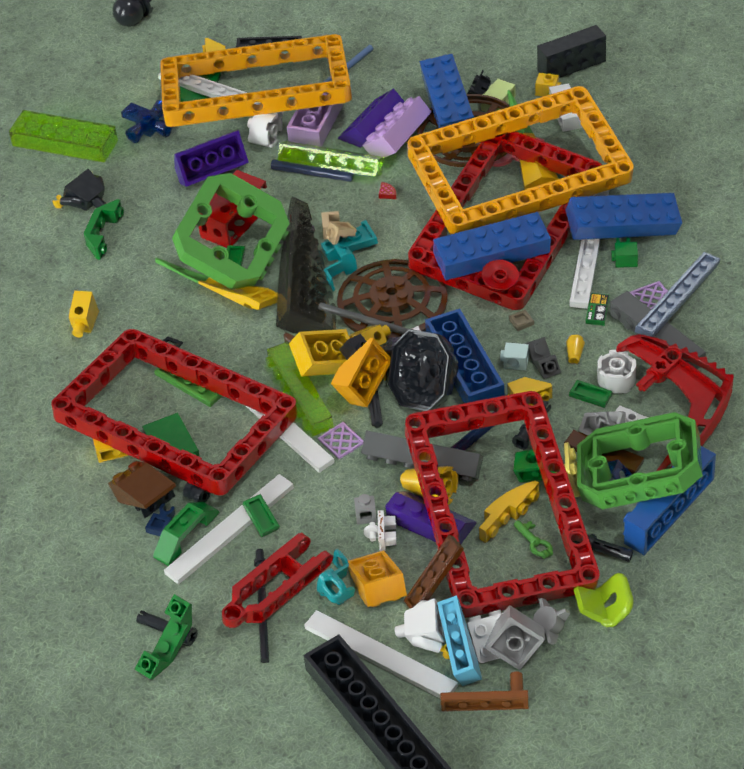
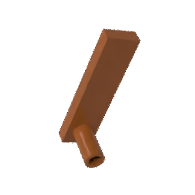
M519 671L510 673V691L440 693L441 711L529 709L528 690H523V674Z

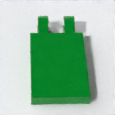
M178 412L142 426L143 432L146 435L157 437L179 450L183 449L196 456L200 455Z

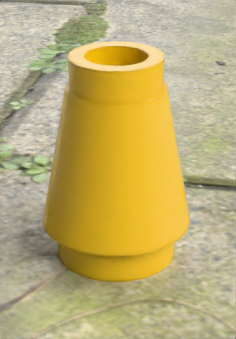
M570 335L566 341L569 363L578 364L580 362L585 345L583 337L580 335Z

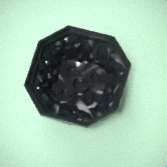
M408 329L392 346L388 385L399 406L428 411L436 409L441 403L447 401L449 395L452 394L458 373V361L452 344L440 334Z

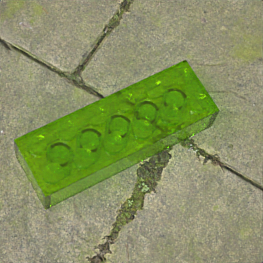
M22 110L9 130L12 146L103 163L106 162L118 142L115 126Z

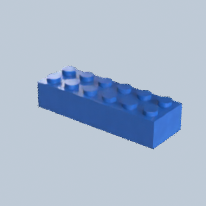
M453 54L419 61L422 78L438 128L474 118Z
M674 193L571 197L565 209L573 240L675 235L682 225Z
M535 212L433 239V254L446 281L482 271L487 263L494 260H506L513 263L550 253L551 238L539 213Z
M461 309L425 320L426 332L444 336L453 346L454 354L458 361V373L454 386L464 403L505 396L503 381Z
M701 446L703 476L684 493L638 502L632 512H628L625 515L623 535L626 546L645 555L714 480L715 453Z

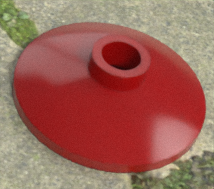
M506 260L491 261L482 270L483 282L494 290L510 289L516 285L519 279L517 267Z

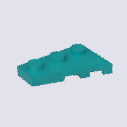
M366 220L362 221L361 226L356 228L355 236L339 237L338 241L340 246H347L352 252L378 244L377 237ZM329 240L321 243V249L326 256V252L334 248V245Z

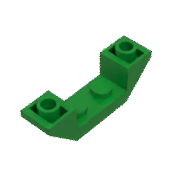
M120 199L96 208L83 233L86 246L97 260H101L103 254L107 252V243H105L104 236L100 235L101 228H104L105 222L118 223L120 217L122 218L124 215V208L121 205Z
M204 502L188 503L163 529L153 558L167 566L172 564L182 554L180 542L199 522L208 526L219 514V510Z
M176 594L173 595L164 612L171 618L153 652L144 650L135 667L136 671L151 680L174 661L192 627V604Z

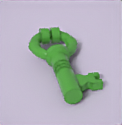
M517 520L514 523V527L530 542L531 552L543 559L552 556L553 547L551 543L536 537L530 532L529 529L535 528L536 525L532 524V521L523 524L520 520ZM542 544L548 549L540 552L535 547Z

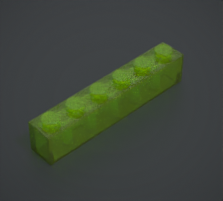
M291 141L279 143L277 159L278 161L373 177L382 175L384 157Z
M284 342L268 348V357L265 358L267 366L273 368L272 371L276 381L280 380L282 392H287L288 395L295 398L297 417L302 418L305 431H309L313 437L334 428L332 415L308 376L301 377L289 343Z

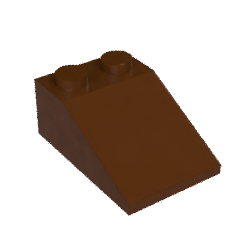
M140 461L131 463L127 470L114 475L113 480L108 483L119 503L143 509L148 508L176 487L173 481L148 463Z

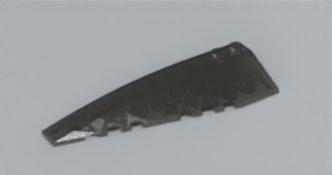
M292 196L287 215L290 224L286 230L289 233L283 241L280 261L276 326L291 333L336 330V314L318 309L320 302L329 305V299L333 298V294L331 291L327 292L326 286L329 284L324 275L325 265L321 250L317 248L319 245L318 239L314 237L315 228L311 224L310 209L308 203Z

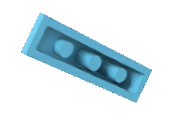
M457 595L437 602L454 677L462 686L482 680L478 659Z

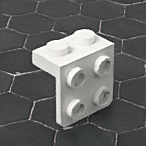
M501 610L488 613L489 617L481 619V615L469 618V622L466 623L479 663L499 659L498 656L485 649V644L496 621L502 615Z

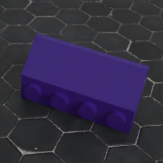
M394 88L374 99L340 134L338 139L359 148L363 147V144L367 141L366 137L376 131L375 127L385 121L384 117L394 111L393 107L399 102L404 103L405 101Z
M239 130L174 154V165L179 183L185 187L203 181L207 177L216 176L249 163Z
M409 491L395 492L385 505L386 516H395L396 525L436 542L424 499ZM450 510V513H453L458 529L459 543L462 544L477 522Z

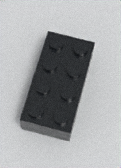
M597 25L537 45V71L539 73L559 75V78L606 62V35Z

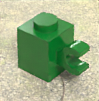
M627 237L626 242H620V238L616 239L615 250H611V261H615V268L638 267L637 242H630L629 237Z

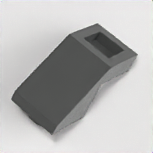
M545 337L525 343L529 344L530 359L543 379L561 373L556 355L550 354Z

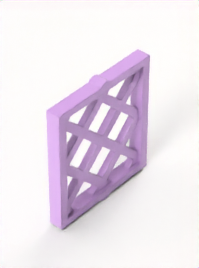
M660 281L633 290L630 293L633 296H641L640 301L652 309L656 305V303H652V300H660L668 290L665 289ZM657 287H661L663 291L657 290ZM646 291L652 292V295H646L645 293ZM655 293H660L661 297H656L654 295ZM647 297L650 298L649 302L643 301V298Z
M344 422L318 437V440L338 459L353 452L363 445L364 442ZM342 428L341 432H335V430ZM331 435V439H324V437ZM334 435H341L340 439H333ZM343 435H350V440L343 439ZM339 442V447L332 446V443ZM342 442L349 443V446L342 447ZM352 443H358L354 447H351ZM341 450H347L343 454H340Z

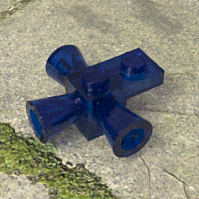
M157 100L151 110L130 103L121 112L122 118L133 121L136 124L125 131L126 137L133 143H138L143 135L151 137L157 132L166 138L172 132L173 127H168L165 125L164 120H159V118L164 116L161 100Z

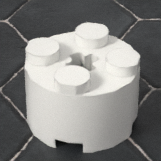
M274 113L254 115L253 118H249L247 127L250 128L248 142L271 148L275 147L279 140L276 139L278 131L282 132V118Z
M610 350L609 354L601 355L597 364V379L600 387L613 391L612 393H628L636 382L635 358L633 359L629 356L627 351L616 352V350Z

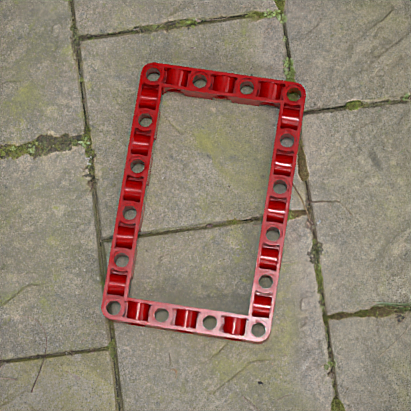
M514 131L482 141L451 186V189L463 208L467 201H470L478 189L480 181L483 177H486L494 164L495 158L501 152L511 154L526 162L535 163L537 161L548 168V170L566 177L602 166V164L593 159ZM568 203L559 207L546 228L551 238L550 253L528 258L519 272L518 282L510 289H491L483 282L482 271L445 281L433 254V239L447 236L448 231L437 209L408 252V266L411 270L502 307L511 310H521L526 306L571 233L565 210Z
M137 329L124 331L51 402L56 422L218 496L228 493L297 418V407L294 397ZM134 358H137L261 412L265 416L263 415L250 428V432L230 449L220 464L212 465L203 461L199 456L183 449L179 450L170 446L168 442L152 435L148 436L138 431L135 427L121 421H115L107 417L106 414L85 406Z
M535 391L417 412L408 415L405 420V437L438 550L448 535L454 536L459 542V533L453 513H450L448 495L443 479L439 476L437 458L429 438L524 420L572 568L571 570L561 572L557 570L537 574L532 578L522 580L513 579L493 583V586L477 589V587L471 584L470 570L463 550L454 565L460 568L451 567L446 578L451 596L457 595L464 618L488 614L497 610H506L509 605L517 608L539 603L540 598L551 601L575 596L573 589L577 586L595 590L598 584L600 572L542 397ZM584 577H590L592 580H587ZM544 585H549L552 588H545ZM508 593V594H510L511 596H510V597H506V596H504L503 594ZM463 602H469L471 605H464Z

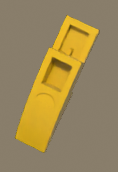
M532 481L518 486L491 503L484 510L485 521L479 527V539L487 543L490 538H494L502 525L508 523L510 517L517 520L521 515H525L529 505L532 502H536L540 496L539 482Z

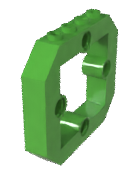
M232 173L206 178L176 229L172 240L180 261L233 290L254 286L258 279L263 280L267 273L264 269L266 266L270 267L274 257H272L273 252L278 253L282 245L279 242L280 240L284 241L289 231L286 229L290 223L281 201ZM215 193L236 204L237 212L240 216L249 218L255 215L272 225L266 237L260 239L253 252L254 258L248 269L228 259L229 254L224 247L216 246L210 249L190 237L196 226H203L207 223L212 213L209 203Z
M676 412L598 428L577 445L578 490L582 501L600 509L681 494L703 476L700 434L696 421ZM676 438L670 441L666 447L671 463L675 468L646 474L639 472L632 474L630 477L609 481L612 474L606 457L602 456L603 453L627 448L641 451L646 449L650 443Z

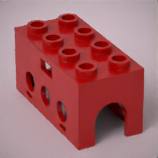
M239 170L233 173V175L258 189L267 188L266 181ZM215 193L209 203L212 213L207 223L199 226L200 237L225 248L228 245L233 246L258 217L255 215L249 218L240 216L237 212L236 204ZM237 220H243L245 222L241 226H236L234 224ZM228 231H233L234 235L229 237Z

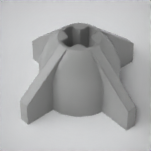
M540 598L541 608L537 610L533 620L544 627L548 643L554 645L570 612L567 609L558 611L550 607L547 600Z

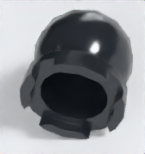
M116 0L113 4L112 15L120 25L134 26L143 17L152 13L151 0Z

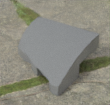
M587 412L584 414L579 431L590 435L598 428L625 423L626 412Z

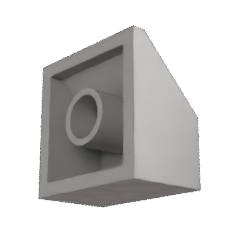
M509 605L496 621L485 644V649L520 670L545 640L544 627Z

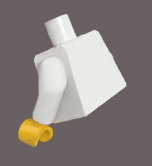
M435 598L429 601L422 600L413 608L406 610L404 613V624L395 626L397 638L406 637L413 646L436 653L441 651L445 659H450L447 644L442 645L445 642L437 600Z

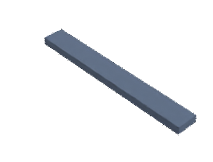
M703 252L637 324L635 332L654 337L720 263V259Z

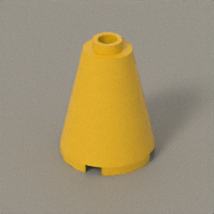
M451 466L438 467L440 478L443 479L449 505L453 501V499H450L452 493L457 492L458 474L452 470L453 467ZM415 468L406 469L400 477L402 487L423 497Z

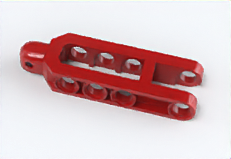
M302 532L298 533L232 586V601L222 609L223 624L228 628H236L243 622L263 623L331 565L333 555L325 550L301 565L296 559L308 549L311 539ZM283 572L289 577L275 591H270L268 596L259 604H249L246 608L242 607V603L278 573Z

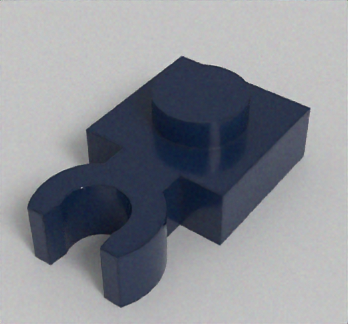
M161 504L159 507L160 513H153L145 527L146 533L161 536L163 529L175 515V507L172 506L169 511H166L165 504Z

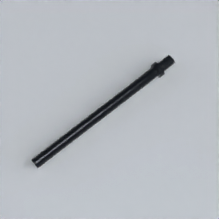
M263 549L256 550V558L254 559V566L256 567L266 560ZM265 585L257 591L258 604L266 598ZM266 619L264 622L259 623L261 663H269Z

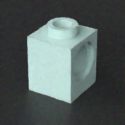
M506 343L505 350H501L500 361H503L504 369L527 370L529 344Z

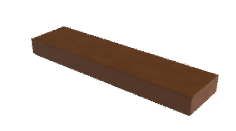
M573 429L564 443L569 442L570 447L574 448L575 452H577V445L588 435ZM624 449L602 454V456L606 457L608 465L630 474L637 473L644 463V457Z
M447 536L403 600L410 609L422 600L429 601L463 552L464 548L454 536Z

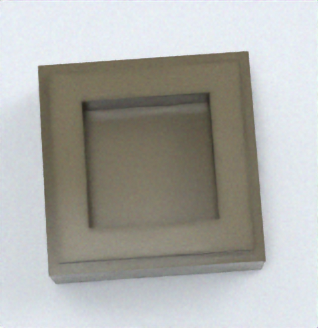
M526 310L509 316V321L517 331L534 325V320Z

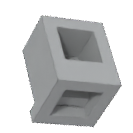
M362 494L354 498L357 525L370 522L377 523L374 496ZM372 512V516L360 517V513Z

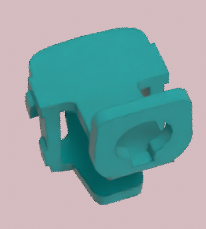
M335 244L333 249L326 252L328 261L338 260V262L324 269L327 282L332 291H335L332 277L343 271L345 275H349L357 270V262L352 251L347 246H340L339 244Z
M336 549L334 550L333 563L338 569L334 571L331 568L320 574L317 582V591L321 596L327 597L332 603L340 605L354 596L355 588L353 586L346 588L345 583L342 581V578L347 576L349 563L342 552ZM338 557L342 560L344 566H341ZM335 583L340 589L338 593L331 588L332 584Z

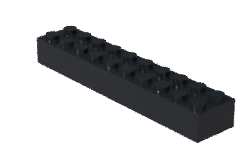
M340 634L303 655L306 671L385 769H451Z

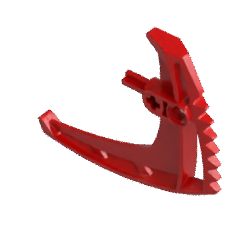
M637 334L619 343L616 347V352L629 351L651 365L646 371L647 374L636 384L639 387V391L645 392L654 383H662L666 379H670L681 389L691 404L688 417L696 421L697 427H705L700 434V444L703 447L719 425L727 409L732 393L734 375L726 374L725 368L717 369L716 362L708 363L706 356L699 358L697 352L689 353L687 347L679 349L676 343L669 346L666 340ZM683 359L718 377L723 381L721 387ZM716 398L720 402L711 419H704L711 403ZM669 454L656 471L665 470L671 464Z

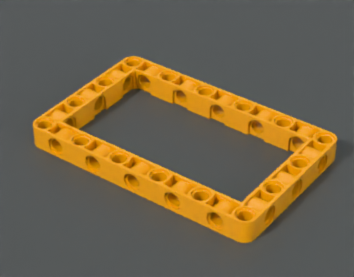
M337 34L164 58L160 62L162 110L165 125L168 127L341 104L352 100L342 38ZM316 58H328L331 81L181 102L179 82L181 77L279 65L280 63L300 62Z
M581 86L411 137L407 142L408 158L450 234L554 208L568 203L571 197L591 196L626 185L632 181L633 162L588 90ZM572 112V114H577L588 137L592 138L596 145V150L604 163H607L463 209L433 155L463 148L464 145L474 142L479 143L489 140L503 133L518 131L539 122L544 123L557 119L562 115Z

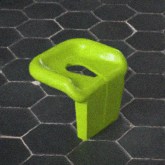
M622 573L612 575L595 590L580 586L573 589L580 613L600 622L605 627H614L629 615L633 608L634 599L627 577ZM613 593H616L617 598L614 604L605 608L604 604Z

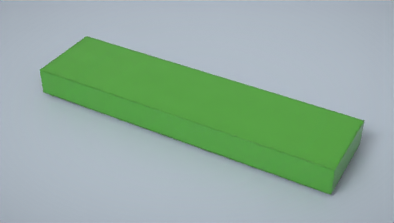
M160 368L154 370L156 376L209 407L213 406L223 397Z

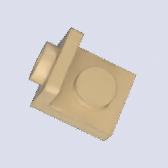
M339 211L321 213L323 239H327L326 231L330 221L340 222Z
M330 221L326 231V238L335 245L338 244L339 237L355 236L357 229L349 222Z

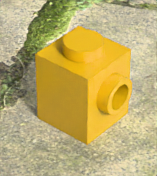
M539 73L535 83V96L549 95V87L561 85L559 75Z

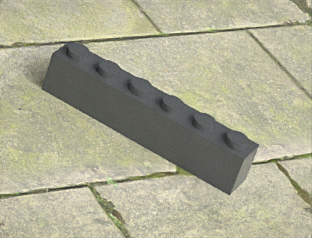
M626 291L610 301V314L615 320L618 319L623 323L626 329L633 331L636 335L639 334L635 332V327L651 309L630 292ZM668 322L654 336V338L666 340L669 346L676 343L679 349L687 347L689 353L697 352L699 358L706 356V352ZM683 359L684 361H686L687 363H689L690 365H692V366L695 367L696 369H699V368H700L699 366H697V365H695V364H693V363H691V362H689V361Z
M366 430L361 451L362 454L367 455L366 459L378 461V458L385 459L387 464L396 465L397 462L404 463V467L414 469L406 438ZM432 444L438 467H453L452 470L461 475L460 479L472 482L473 478L479 479L483 455Z

